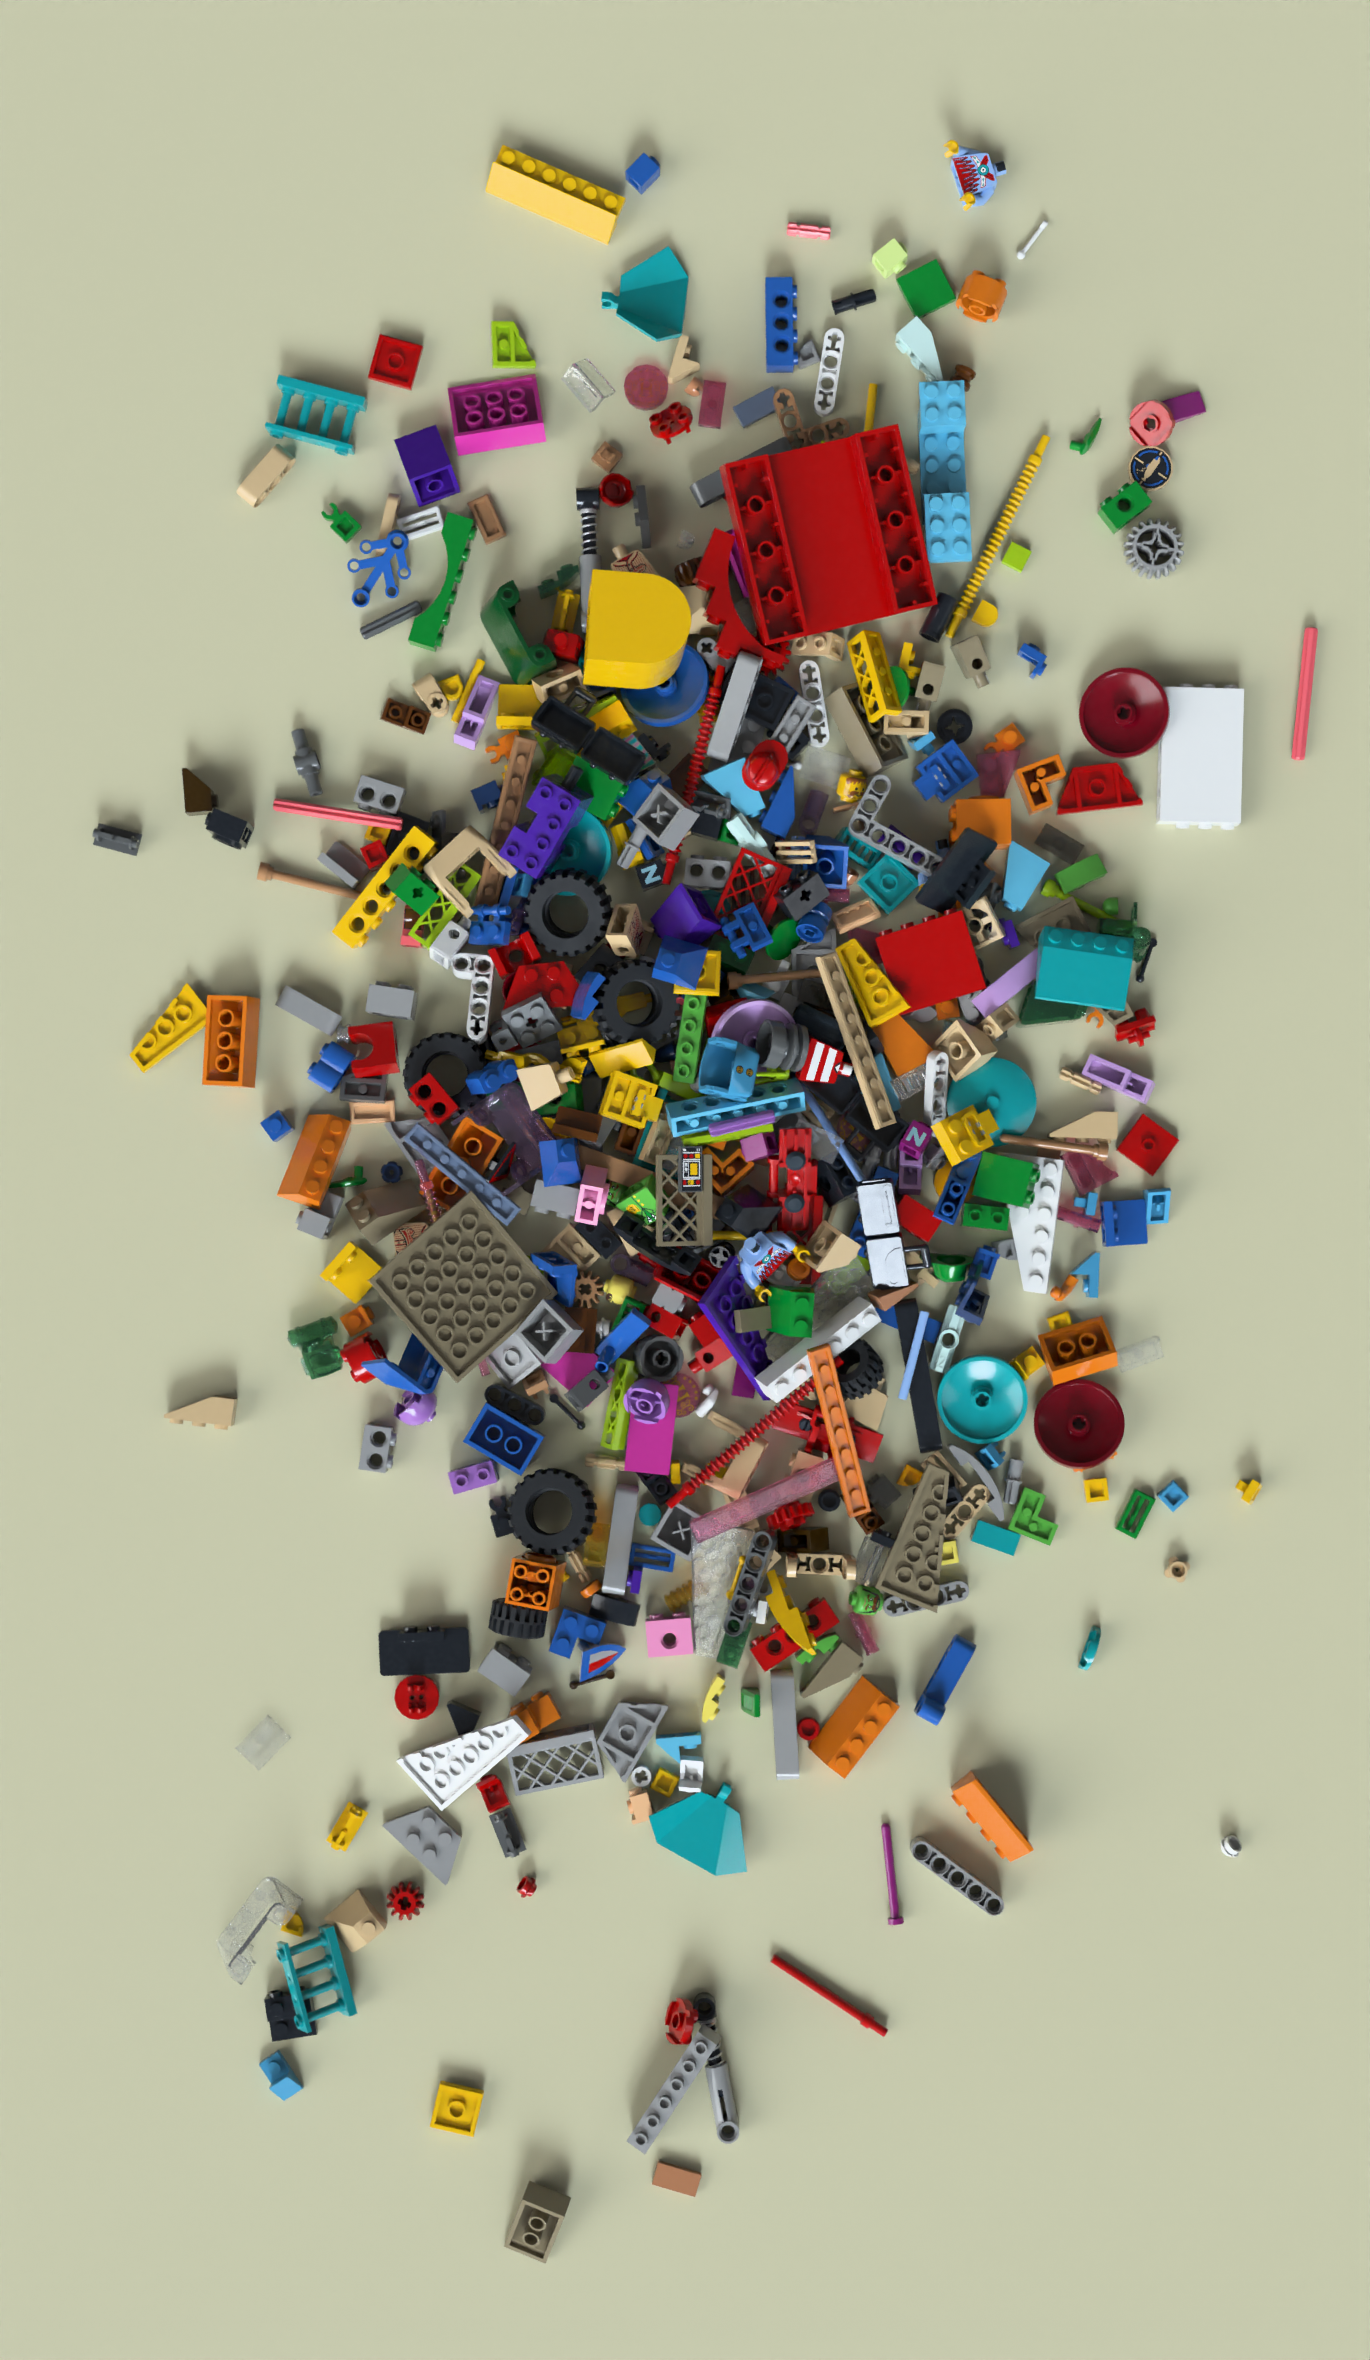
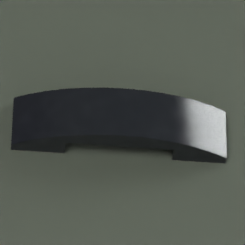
M627 1211L624 1212L613 1229L628 1244L663 1267L688 1276L693 1273L702 1260L701 1256L685 1246L681 1249L676 1246H656V1234L644 1227L645 1222Z

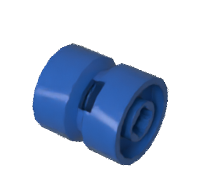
M820 902L808 911L797 924V935L806 942H821L832 917L831 908L824 902Z

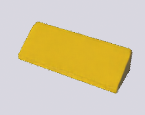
M642 1038L589 1053L588 1057L599 1077L604 1078L610 1076L612 1071L626 1072L653 1064L656 1049Z

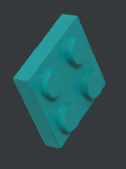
M886 854L857 884L889 915L918 886V880L898 860Z

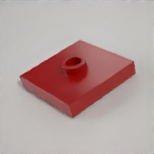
M380 334L368 378L412 391L423 346Z
M1142 1114L1116 1151L1150 1176H1154L1179 1140L1149 1117Z

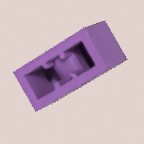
M493 1459L448 1472L454 1495L499 1481Z

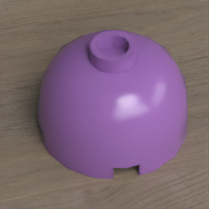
M643 1378L631 1385L624 1395L623 1403L625 1410L628 1413L631 1411L635 1415V1420L645 1424H655L660 1419H663L668 1412L670 1396L662 1383L651 1378Z
M406 1390L402 1395L405 1399L401 1404L397 1402L393 1411L395 1417L408 1425L416 1426L426 1421L430 1422L436 1415L437 1396L434 1391L430 1394L421 1395Z

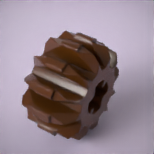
M701 556L682 562L675 567V578L680 587L696 585L692 580L702 558Z

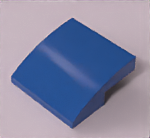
M587 971L582 978L572 1002L571 1016L573 1018L586 1020L599 1003L592 996L606 979L600 973Z

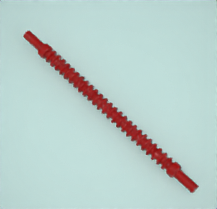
M717 665L712 687L708 689L707 694L709 697L706 698L708 703L704 705L706 707V710H703L705 715L701 717L703 722L700 723V726L702 727L698 729L700 735L696 736L698 741H695L697 747L693 748L695 753L692 754V757L694 759L690 760L692 766L688 767L690 772H687L689 778L685 779L687 785H684V788L686 790L682 791L684 797L681 798L690 806L691 803H694L692 797L696 796L694 791L697 790V787L695 785L699 784L697 778L701 777L699 772L702 771L700 766L704 765L702 759L704 760L705 756L703 754L707 753L705 747H708L707 741L710 740L708 735L712 734L710 728H713L711 723L715 721L713 716H716L714 711L718 709L716 704L720 702L718 698L722 695L721 685L726 667ZM681 842L674 851L670 850L669 853H666L665 860L667 863L662 884H671L675 864L679 863L680 859L678 853H681L679 848L683 846Z
M839 1356L834 1359L836 1369L844 1363ZM809 1377L810 1380L808 1382L804 1381L805 1385H799V1390L795 1389L794 1394L790 1393L789 1398H784L785 1402H779V1407L775 1406L774 1411L770 1410L769 1415L765 1414V1419L760 1418V1423H755L754 1428L750 1427L749 1432L745 1431L744 1436L740 1435V1440L735 1439L736 1443L734 1445L731 1443L729 1449L725 1448L724 1453L720 1452V1457L715 1456V1461L711 1460L710 1465L706 1464L705 1469H700L701 1473H695V1478L691 1477L690 1482L686 1481L683 1483V1488L668 1499L666 1504L672 1509L688 1494L690 1496L696 1492L695 1489L700 1488L701 1483L705 1484L706 1479L710 1480V1475L715 1476V1471L720 1472V1467H725L726 1462L730 1463L731 1458L735 1459V1454L740 1455L739 1451H744L746 1445L749 1447L751 1441L755 1442L754 1438H760L759 1434H764L765 1429L769 1430L770 1425L774 1426V1421H780L779 1417H784L785 1412L789 1413L790 1408L794 1409V1404L799 1405V1400H804L805 1395L809 1396L810 1391L814 1392V1379Z

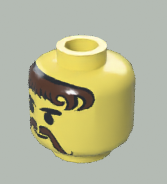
M619 1274L613 1275L611 1280L606 1279L603 1292H606V1300L622 1306L626 1295L634 1298L637 1287L634 1286V1280Z

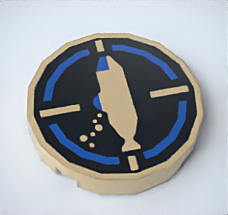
M1146 446L1139 449L1132 455L1128 464V474L1131 483L1137 481L1145 492L1162 489L1169 482L1173 473V463L1170 456L1163 449L1156 446Z

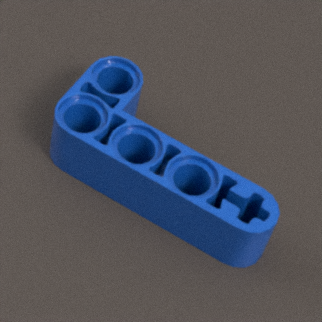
M958 1634L953 1637L915 1706L914 1712L917 1716L935 1726L939 1724L946 1710L945 1704L976 1649V1644Z

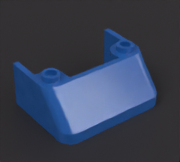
M413 1333L399 1365L390 1362L386 1358L363 1361L361 1364L362 1367L386 1385L421 1395L430 1394L435 1390L443 1371V1367Z

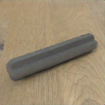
M414 601L361 627V635L367 640L422 613V607L418 601Z

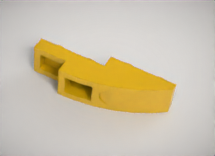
M775 1569L767 1572L773 1593L765 1596L774 1617L795 1643L809 1654L815 1655L814 1646H817L814 1634H809L807 1626L810 1625L806 1612L802 1613L798 1607L794 1608L791 1596L786 1595L784 1588L787 1587L784 1576L779 1575Z

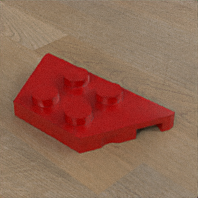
M1117 762L1073 767L1059 802L1056 816L1142 806L1143 801L1138 797L1132 788L1133 785L1125 777L1123 770Z
M564 961L518 966L503 1010L539 992L543 994L551 1008L572 1006L579 984Z

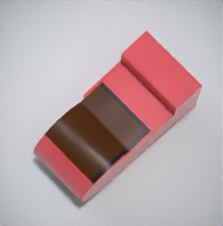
M406 905L404 910L400 945L403 947L423 948L421 943L408 935L421 916L409 905ZM420 925L415 931V934L422 939L424 938V925Z

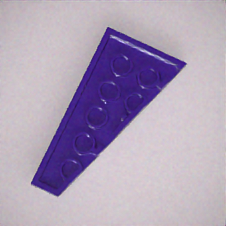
M729 1256L698 1302V1305L763 1400H771L763 1393L755 1380L758 1374L773 1363L772 1360L768 1359L765 1350L767 1347L766 1340L761 1339L759 1330L736 1333L734 1310L752 1308L754 1305L751 1296L746 1295L743 1286L745 1279L743 1274H739L737 1268L739 1263L737 1256Z

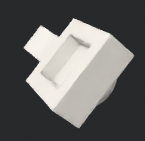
M782 960L777 972L787 971L791 963ZM789 980L764 982L762 986L775 991L776 993L770 997L780 1001Z
M770 1584L768 1585L767 1592L764 1593L760 1590V1600L755 1604L753 1610V1617H756V1623L765 1624L768 1620L769 1605L765 1596L772 1593Z

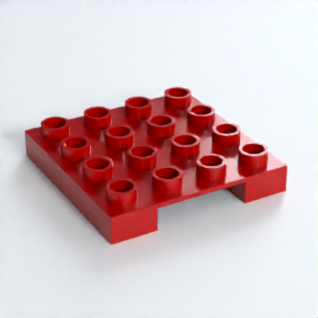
M898 424L855 433L850 437L773 455L765 454L734 461L719 467L759 642L762 646L938 604Z

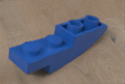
M983 1151L951 1168L933 1217L954 1225Z

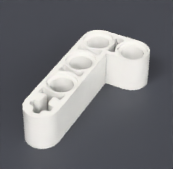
M458 953L451 960L454 976L460 979L472 980L467 1035L469 1040L476 1045H481L488 1037L495 973L494 963L491 957L487 955ZM464 962L467 964V967L465 969H458L456 965ZM483 964L490 966L487 971H480L478 969ZM479 986H486L488 988L484 993L476 991ZM477 1007H483L485 1012L476 1014L474 1010ZM476 1023H480V1032L478 1033V1035H474V1033L476 1032Z

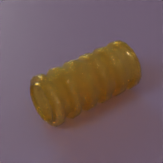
M696 1576L694 1581L689 1580L687 1585L682 1584V1587H677L675 1592L670 1591L669 1595L665 1594L664 1601L669 1610L674 1613L677 1608L681 1609L682 1605L686 1606L689 1601L693 1602L694 1598L697 1597L699 1599L701 1594L705 1595L706 1588L700 1578Z

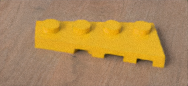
M853 938L835 948L869 1027L874 1028L911 1007L857 939Z
M189 983L184 985L182 991L169 1004L170 1006L157 1019L155 1025L130 1053V1057L143 1073L147 1072L206 1026L207 1007Z

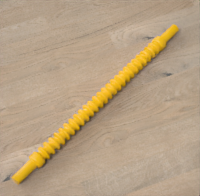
M1042 435L1034 453L1030 454L1027 460L1029 464H1025L1026 470H1022L1023 475L1019 476L1020 481L1016 483L1018 486L1014 487L1015 492L1011 493L1012 498H1009V504L1005 505L1007 509L1002 511L1004 515L1000 516L1001 521H998V527L994 528L996 532L991 534L993 538H989L990 544H986L987 550H983L984 555H981V561L977 562L979 566L975 567L976 572L972 573L973 578L969 579L971 583L966 585L968 589L963 591L965 595L961 596L962 601L958 602L959 607L957 606L954 610V617L945 636L953 639L962 619L966 618L968 614L967 609L971 608L969 604L973 603L972 598L976 597L975 592H978V586L982 585L980 581H984L983 575H987L986 569H990L989 563H993L992 558L996 557L994 553L998 552L997 547L1001 546L1000 541H1003V535L1007 534L1005 530L1010 528L1008 524L1013 522L1011 518H1015L1014 512H1018L1017 506H1021L1020 501L1024 499L1022 495H1026L1025 489H1029L1028 484H1031V478L1035 477L1033 473L1038 471L1036 467H1039L1042 463L1041 457L1050 441V437L1047 435Z

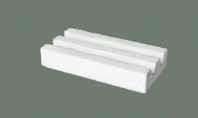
M438 505L396 519L399 530L405 533L439 521V524L407 534L409 541L442 530L444 526V520ZM434 513L437 514L435 517L406 527L402 525Z

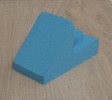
M1092 1252L1069 1273L1087 1275V1279H1083L1082 1286L1086 1297L1098 1298L1100 1253Z
M279 2050L259 2063V2066L271 2083L270 2091L285 2101L303 2089L301 2082Z

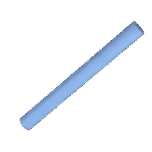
M920 1310L898 1398L907 1400L929 1316V1312Z

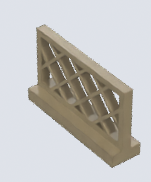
M702 1154V1192H693L690 1197L685 1192H679L686 1199L679 1209L671 1202L672 1198L678 1193V1185L671 1179L672 1175L678 1170V1162L675 1160L678 1159V1155H656V1246H713L712 1154ZM662 1160H670L675 1165L668 1175L662 1170ZM667 1181L675 1188L669 1197L662 1192V1186ZM689 1203L694 1207V1215L690 1219L682 1213V1210ZM667 1204L676 1211L668 1220L663 1216L662 1210ZM678 1215L686 1222L679 1231L671 1224ZM689 1226L695 1231V1241H687L681 1235ZM669 1227L676 1235L670 1241H663V1231Z

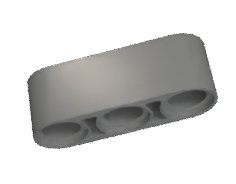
M287 985L275 1004L331 1037L342 1019V1016Z

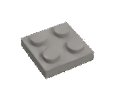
M515 1332L485 1358L508 1389H511L543 1363Z

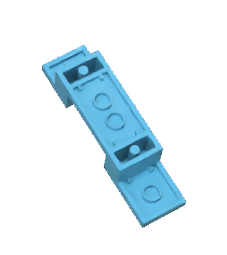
M964 380L919 382V410L917 419L922 525H925V546L929 563L971 562L969 492H966L964 430L966 427Z

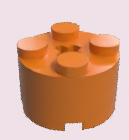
M974 270L964 281L956 301V307L959 309L961 306L964 309L963 314L973 320L986 323L987 319H993L992 322H995L1007 297L1005 281L998 278H990L985 276L983 272Z

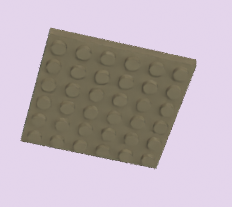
M472 1191L466 1193L367 1280L455 1383L460 1382L508 1339L542 1299L551 1300L558 1294Z

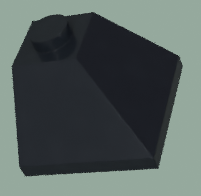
M747 1184L728 1195L714 1216L746 1238L754 1237L760 1231L766 1233L783 1207Z

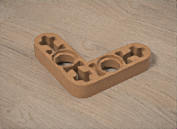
M784 388L774 394L773 404L783 436L788 438L790 444L794 441L793 434L788 436L787 432H793L797 428L800 429V432L796 433L797 439H802L803 441L800 448L821 443L815 442L812 438L813 431L817 429L823 431L825 442L842 439L848 435L850 425L843 418H836L804 429L792 392ZM780 393L789 397L786 405L787 408L792 406L793 410L781 414L780 410H784L782 402L778 403L777 401L780 398ZM787 415H793L796 418V425L792 428L784 424V418ZM838 422L840 426H845L842 435L839 432H834L830 434L832 439H829L825 426L829 425V430L834 429Z

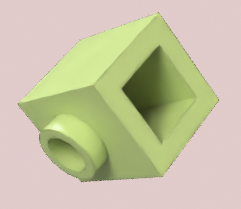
M893 238L873 254L872 263L886 279L894 272L896 274L900 273L906 267L908 251L903 243H898Z

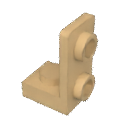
M822 632L793 639L791 654L795 656H825L833 661H842L845 639L832 632Z
M1006 1002L975 1026V1028L986 1033L991 1042H993L1020 1019Z

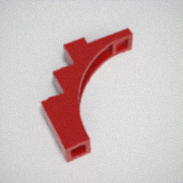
M715 528L711 533L692 580L693 583H696L697 588L703 591L712 590L702 616L706 617V621L711 624L723 625L713 650L718 652V656L728 660L730 657L734 659L738 651H744L763 658L762 665L767 668H779L785 656L764 648L755 640L741 622L735 610L729 589L728 566L736 536Z

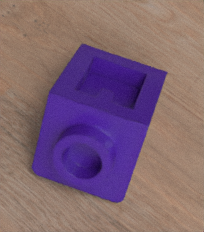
M1005 918L998 919L1006 936L1001 938L1003 945H1008L1009 950L1018 947L1020 943L1012 919L1008 921ZM992 926L988 928L989 933H991Z

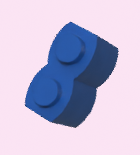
M333 1041L330 1044L325 1043L319 1053L322 1055L317 1063L313 1062L307 1071L310 1074L309 1080L331 1094L350 1068L351 1061L356 1058L354 1054Z
M514 1059L495 1060L488 1063L483 1070L470 1073L466 1077L465 1082L472 1095L493 1093L502 1084L514 1081L518 1077L516 1071L518 1068Z

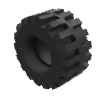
M859 1338L837 1355L844 1362L836 1369L843 1398L855 1400L858 1397L861 1399L864 1398V1394H871V1390L879 1386L878 1381H882L883 1376L881 1373L884 1372L883 1361L867 1341ZM859 1363L853 1372L846 1374L852 1365Z
M498 1598L492 1601L488 1628L497 1634L509 1637L539 1639L544 1637L548 1611L505 1603V1598Z

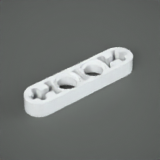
M837 328L829 329L824 337L814 401V410L821 417L829 416L834 409L844 345V334ZM833 335H837V339L840 340L836 342L835 351L830 350L831 340L828 339L832 338ZM826 357H835L837 364L834 367H828L824 362ZM825 378H830L833 380L834 385L830 389H825L822 387L821 381ZM823 394L828 395L827 405L830 407H826V410H821V406L818 405L822 404Z
M807 660L799 667L802 697L817 705L816 709L822 713V718L819 721L809 719L807 723L808 736L812 746L822 748L829 741V729L820 671L814 661ZM806 666L815 669V672H812V681L817 680V683L810 682L804 685V682H808L807 673H803L806 670ZM808 688H816L819 692L818 697L815 699L808 698L806 695ZM824 724V727L820 726V733L825 735L826 738L822 739V743H818L817 739H813L817 733L816 727L811 729V726Z
M937 1050L931 1051L926 1060L923 1122L928 1124L930 1129H932L931 1126L946 1119L949 1059L945 1052ZM938 1078V1085L934 1088V1082ZM937 1100V1107L933 1110V1104Z

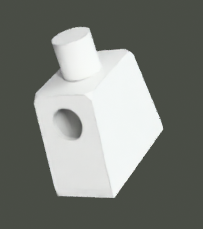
M463 915L457 923L450 920L430 946L429 957L448 970L451 966L452 958L461 952L469 939L467 930L470 928L471 920Z

